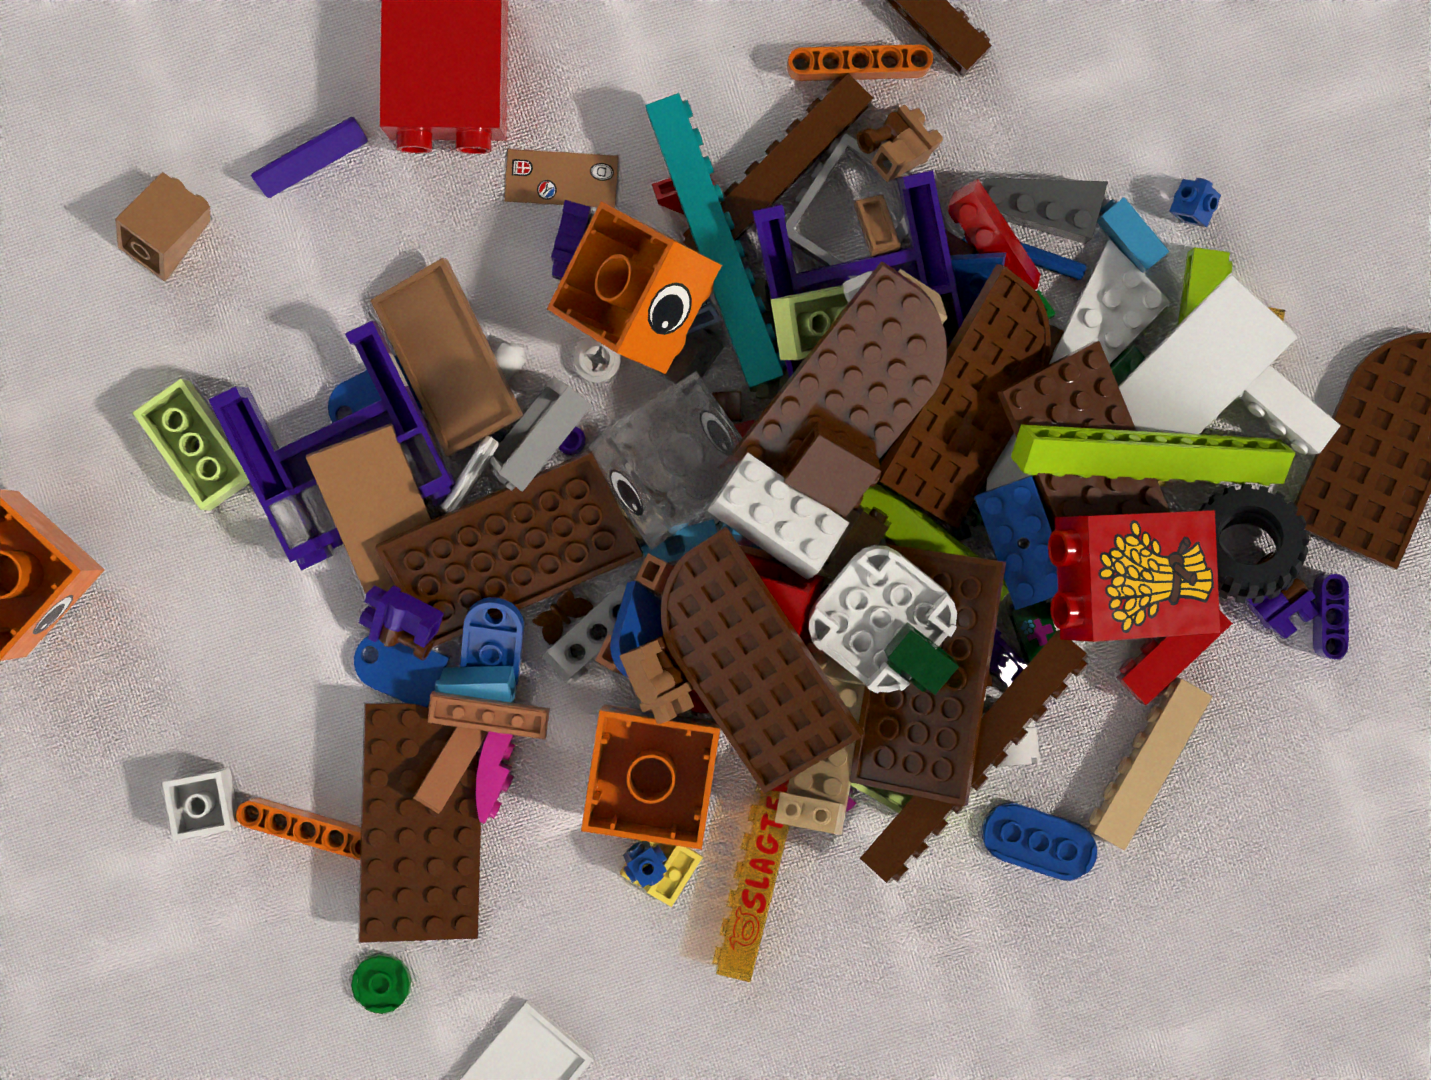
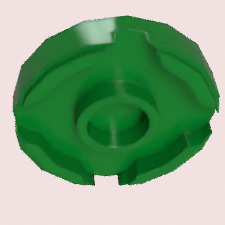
M379 953L369 956L359 964L353 974L351 987L354 998L365 1007L364 1009L372 1013L384 1014L394 1011L404 1003L410 993L411 977L409 969L402 960L391 954Z

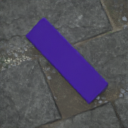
M351 116L251 173V177L264 195L271 198L366 144L368 138L358 121Z

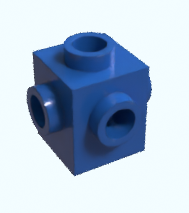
M1196 178L1195 181L1182 179L1179 189L1174 195V201L1169 212L1183 223L1208 227L1212 215L1218 207L1221 194L1212 187V182L1206 179Z
M648 841L637 842L623 854L627 864L623 868L632 883L638 880L642 888L648 884L649 886L655 885L664 877L663 874L667 872L663 863L667 858L658 844L653 847ZM650 863L648 866L642 869V866L644 864Z

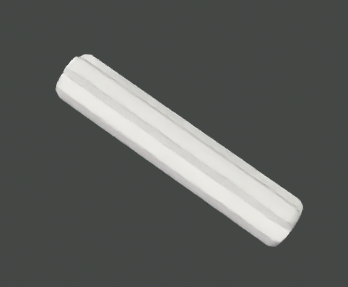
M486 436L480 442L451 489L452 492L448 494L443 502L442 509L445 512L449 513L456 510L464 503L499 446V443L492 437Z

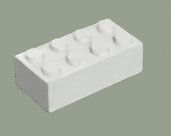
M749 453L736 465L707 510L807 580L821 570L849 524L848 521L826 506L784 483L783 476Z

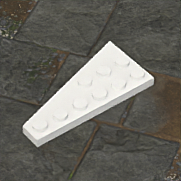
M1110 239L1105 242L1101 250L1102 253L1090 273L1091 276L1080 294L1049 364L1092 341H1100L1110 365L1171 302Z

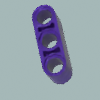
M1325 573L1316 577L1313 583V594L1316 596L1313 602L1319 611V614L1313 618V650L1320 657L1336 660L1344 657L1349 647V585L1346 578L1342 575ZM1330 579L1336 585L1335 591L1332 594H1329L1326 590V583ZM1332 608L1336 616L1335 620L1329 624L1326 620V613ZM1332 638L1335 641V649L1328 653L1325 647L1326 642Z

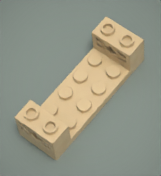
M808 643V650L859 724L865 684L823 650L820 651L815 644ZM856 741L789 779L787 793L780 792L775 823L842 835L851 785L850 776Z

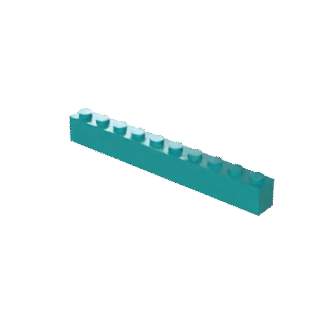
M679 93L647 104L645 107L698 253L722 265L714 280L713 293L748 388L750 390L783 377L782 370L786 369V364L784 360H780L779 352L775 353L772 342L776 341V337L771 324L765 325L761 314L766 313L762 299L760 296L755 297L751 286L755 285V280L750 268L744 269L741 258L745 257L741 242L740 240H733L730 230L735 229L731 215L729 212L723 213L720 202L724 201L719 184L713 185L709 175L714 173L709 156H702L699 146L704 145L698 127L692 129L689 118L693 117L688 100L682 101Z

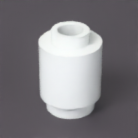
M513 341L509 345L503 342L494 352L507 382L526 362L522 357L526 352Z

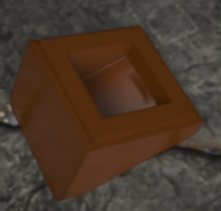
M741 391L712 392V409L722 415L727 422H741Z

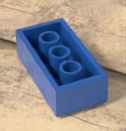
M1033 475L974 496L997 561L1006 562L1004 580L1015 610L1053 598L1058 592L1057 567L1053 565L1049 557L1048 541L1055 528ZM1022 537L1027 538L1030 542L1029 547L1026 549L1022 548L1018 543V540Z

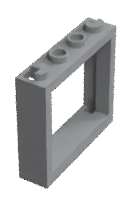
M847 133L844 134L841 140L835 138L827 151L831 156L825 165L821 162L817 165L811 175V178L814 179L809 189L802 188L794 201L798 206L792 214L787 211L786 217H784L790 244L825 267L843 262L793 229L847 148L871 164L876 153L865 154L862 152L857 144V140ZM887 160L883 161L884 166L890 170L893 164ZM903 217L895 229L900 243L908 233L905 217Z
M553 376L523 413L524 416L518 419L499 443V446L489 460L492 464L490 469L508 489L512 491L517 487L523 492L592 407V404L570 386Z

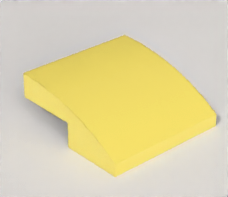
M650 842L653 847L658 844L665 854L667 860L663 863L667 872L663 874L664 877L658 883L652 886L648 884L643 888L651 896L672 907L703 857L692 848ZM650 863L644 864L642 866V869L648 866ZM622 868L620 871L621 876L630 880ZM638 880L634 882L638 886L642 887Z

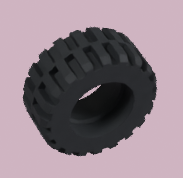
M1242 484L1240 490H1236L1234 486L1224 488L1222 496L1216 492L1209 497L1208 504L1203 503L1198 510H1215L1218 591H1220L1219 597L1227 600L1229 595L1236 597L1235 603L1244 604L1246 599H1252L1253 604L1263 602L1265 596H1268L1269 599L1279 596L1281 590H1287L1293 584L1307 557L1309 532L1304 530L1307 524L1304 516L1296 515L1298 507L1293 502L1287 504L1284 501L1285 495L1278 491L1275 495L1269 493V487L1260 485L1258 490L1252 489L1251 484ZM1236 524L1257 526L1272 538L1276 546V553L1271 560L1262 564L1248 565L1237 562L1222 549L1219 542L1220 534L1226 528Z

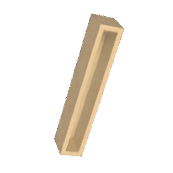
M1176 677L1162 690L1161 695L1163 698L1158 706L1155 705L1150 710L1147 716L1149 723L1144 732L1140 731L1133 740L1132 746L1134 749L1132 753L1121 761L1118 767L1120 774L1114 783L1111 782L1105 789L1103 804L1100 809L1096 808L1089 818L1091 825L1088 829L1124 851L1213 697L1182 678Z

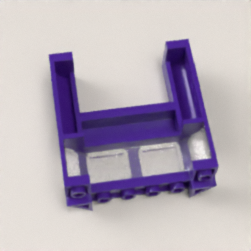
M370 321L345 333L350 345H355L382 400L280 449L249 387L235 386L208 399L289 562L291 563L296 560L301 571L333 556L328 547L329 544H331L333 549L343 545L340 534L306 459L307 454L392 423L397 435L396 439L401 444L425 504H428L427 497H430L434 507L443 503L448 494L452 492L451 489L456 483L376 321Z

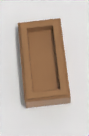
M884 195L856 200L854 208L871 257L900 251L901 244Z

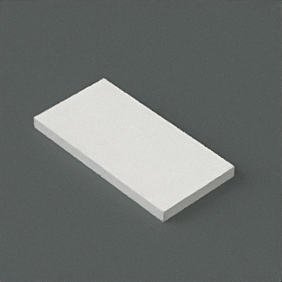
M1230 273L1118 386L1136 430L1199 435L1299 336Z
M527 1000L459 1080H576L593 1061L594 1056Z

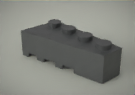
M985 178L981 184L1006 222L1086 244L1093 237L1108 181Z

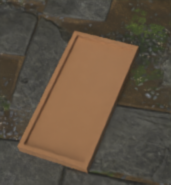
M441 258L370 300L446 457L459 453L524 416L448 259Z
M392 423L306 455L308 464L365 594L374 585L385 591H388L393 585L395 586L375 549L376 545L432 520L401 444L396 439L397 435Z

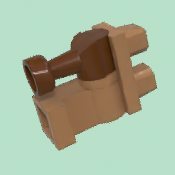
M906 105L898 108L897 112H891L883 126L877 130L867 128L857 134V144L862 152L870 154L878 150L871 164L887 183L919 164L926 163L933 151L939 147L943 140V136L937 129L930 131L925 129L923 126L926 121L925 115L919 108L909 110ZM889 160L893 164L890 170L884 166L883 161Z
M664 635L619 656L637 697L642 701L639 704L642 712L652 710L657 724L670 721L677 717V714L694 707L688 693L694 688L680 667L674 665L665 649L667 645Z

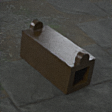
M862 505L854 509L860 516L829 563L825 561L822 566L824 573L835 579L848 562L863 548L879 544L892 524L887 520L889 516L876 507L869 509Z

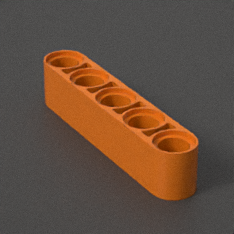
M920 44L796 48L789 55L787 71L790 77L796 81H831L837 77L843 79L848 73L855 80L921 78L929 71L933 61V54L927 46ZM887 56L892 57L897 65L893 68H887L882 64L881 59ZM913 56H921L925 60L926 65L916 67L912 64L911 58ZM857 57L863 58L867 62V66L862 69L856 68L852 64V60ZM827 58H832L836 60L838 66L830 70L825 68L822 62ZM797 59H804L809 66L805 70H798L793 66V62Z
M258 797L243 802L236 811L237 821L246 828L360 860L359 841L361 839V827ZM249 805H253L258 809L259 816L257 819L249 817L247 813ZM277 813L286 817L287 826L285 828L276 824L275 816ZM304 822H310L315 826V835L310 836L304 832ZM333 830H338L343 834L344 842L342 844H337L332 840L331 833Z

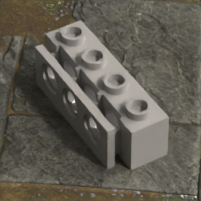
M631 576L615 588L542 655V658L565 683L570 678L576 682L588 671L584 665L592 658L596 660L606 638L597 639L594 637L592 632L593 626L598 623L603 624L607 628V635H612L617 619L614 614V607L622 602L627 582L635 581ZM573 644H581L585 648L584 658L577 659L572 656L571 646Z

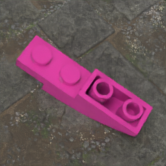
M488 732L485 739L476 777V806L479 822L483 824L488 821L489 817L495 819L502 804L497 801L501 791H508L514 776L510 775L512 766L502 761L503 759L509 761L516 745L511 743L514 735Z

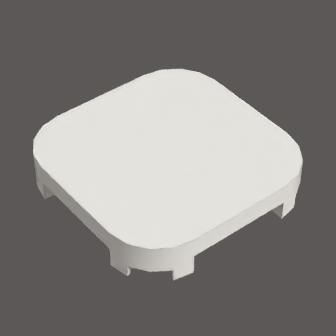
M873 545L863 548L814 602L808 614L807 625L812 642L820 651L823 650L866 684L869 690L878 694V692H892L899 689L902 691L911 684L909 680L912 677L904 671L899 674L886 663L888 658L884 652L886 646L906 622L910 623L939 646L947 636L952 637L956 630L957 611L955 603L949 594L899 552L888 546Z

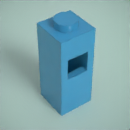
M1125 197L1117 203L1112 199L1100 209L1102 216L1098 218L1097 223L1118 249L1142 273L1170 252Z
M711 519L645 538L647 544L642 545L645 558L649 553L667 562L679 560L688 551L717 533L715 521Z
M513 666L443 668L440 680H436L435 692L513 703L517 686Z

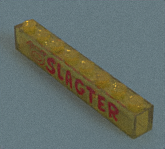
M789 780L765 794L756 782L755 793H759L757 805L751 804L747 821L752 822L750 833L744 832L740 847L741 850H745L743 861H737L733 878L738 879L736 890L730 889L726 907H730L731 910L729 918L722 919L719 935L724 936L722 946L715 947L712 964L717 965L716 974L751 983L790 826L775 823L780 792L787 793Z

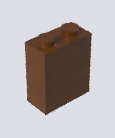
M816 422L783 467L784 483L845 518L852 509L854 510L859 507L863 500V494L869 486L873 487L881 476V468L877 456L819 422Z

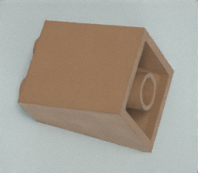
M162 172L115 218L118 248L160 279L166 281L210 222V206L202 196L194 195L188 191L179 179L171 178Z

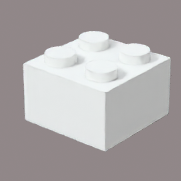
M230 767L175 777L162 782L173 841L228 831L240 825L236 817L237 804Z

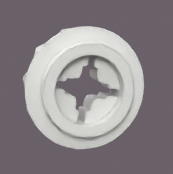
M588 337L581 341L575 350L574 366L579 375L585 380L602 383L613 378L620 368V354L612 351L592 337ZM601 347L602 358L609 362V365L605 363L599 364L595 371H593V362L588 357H585V355H596Z

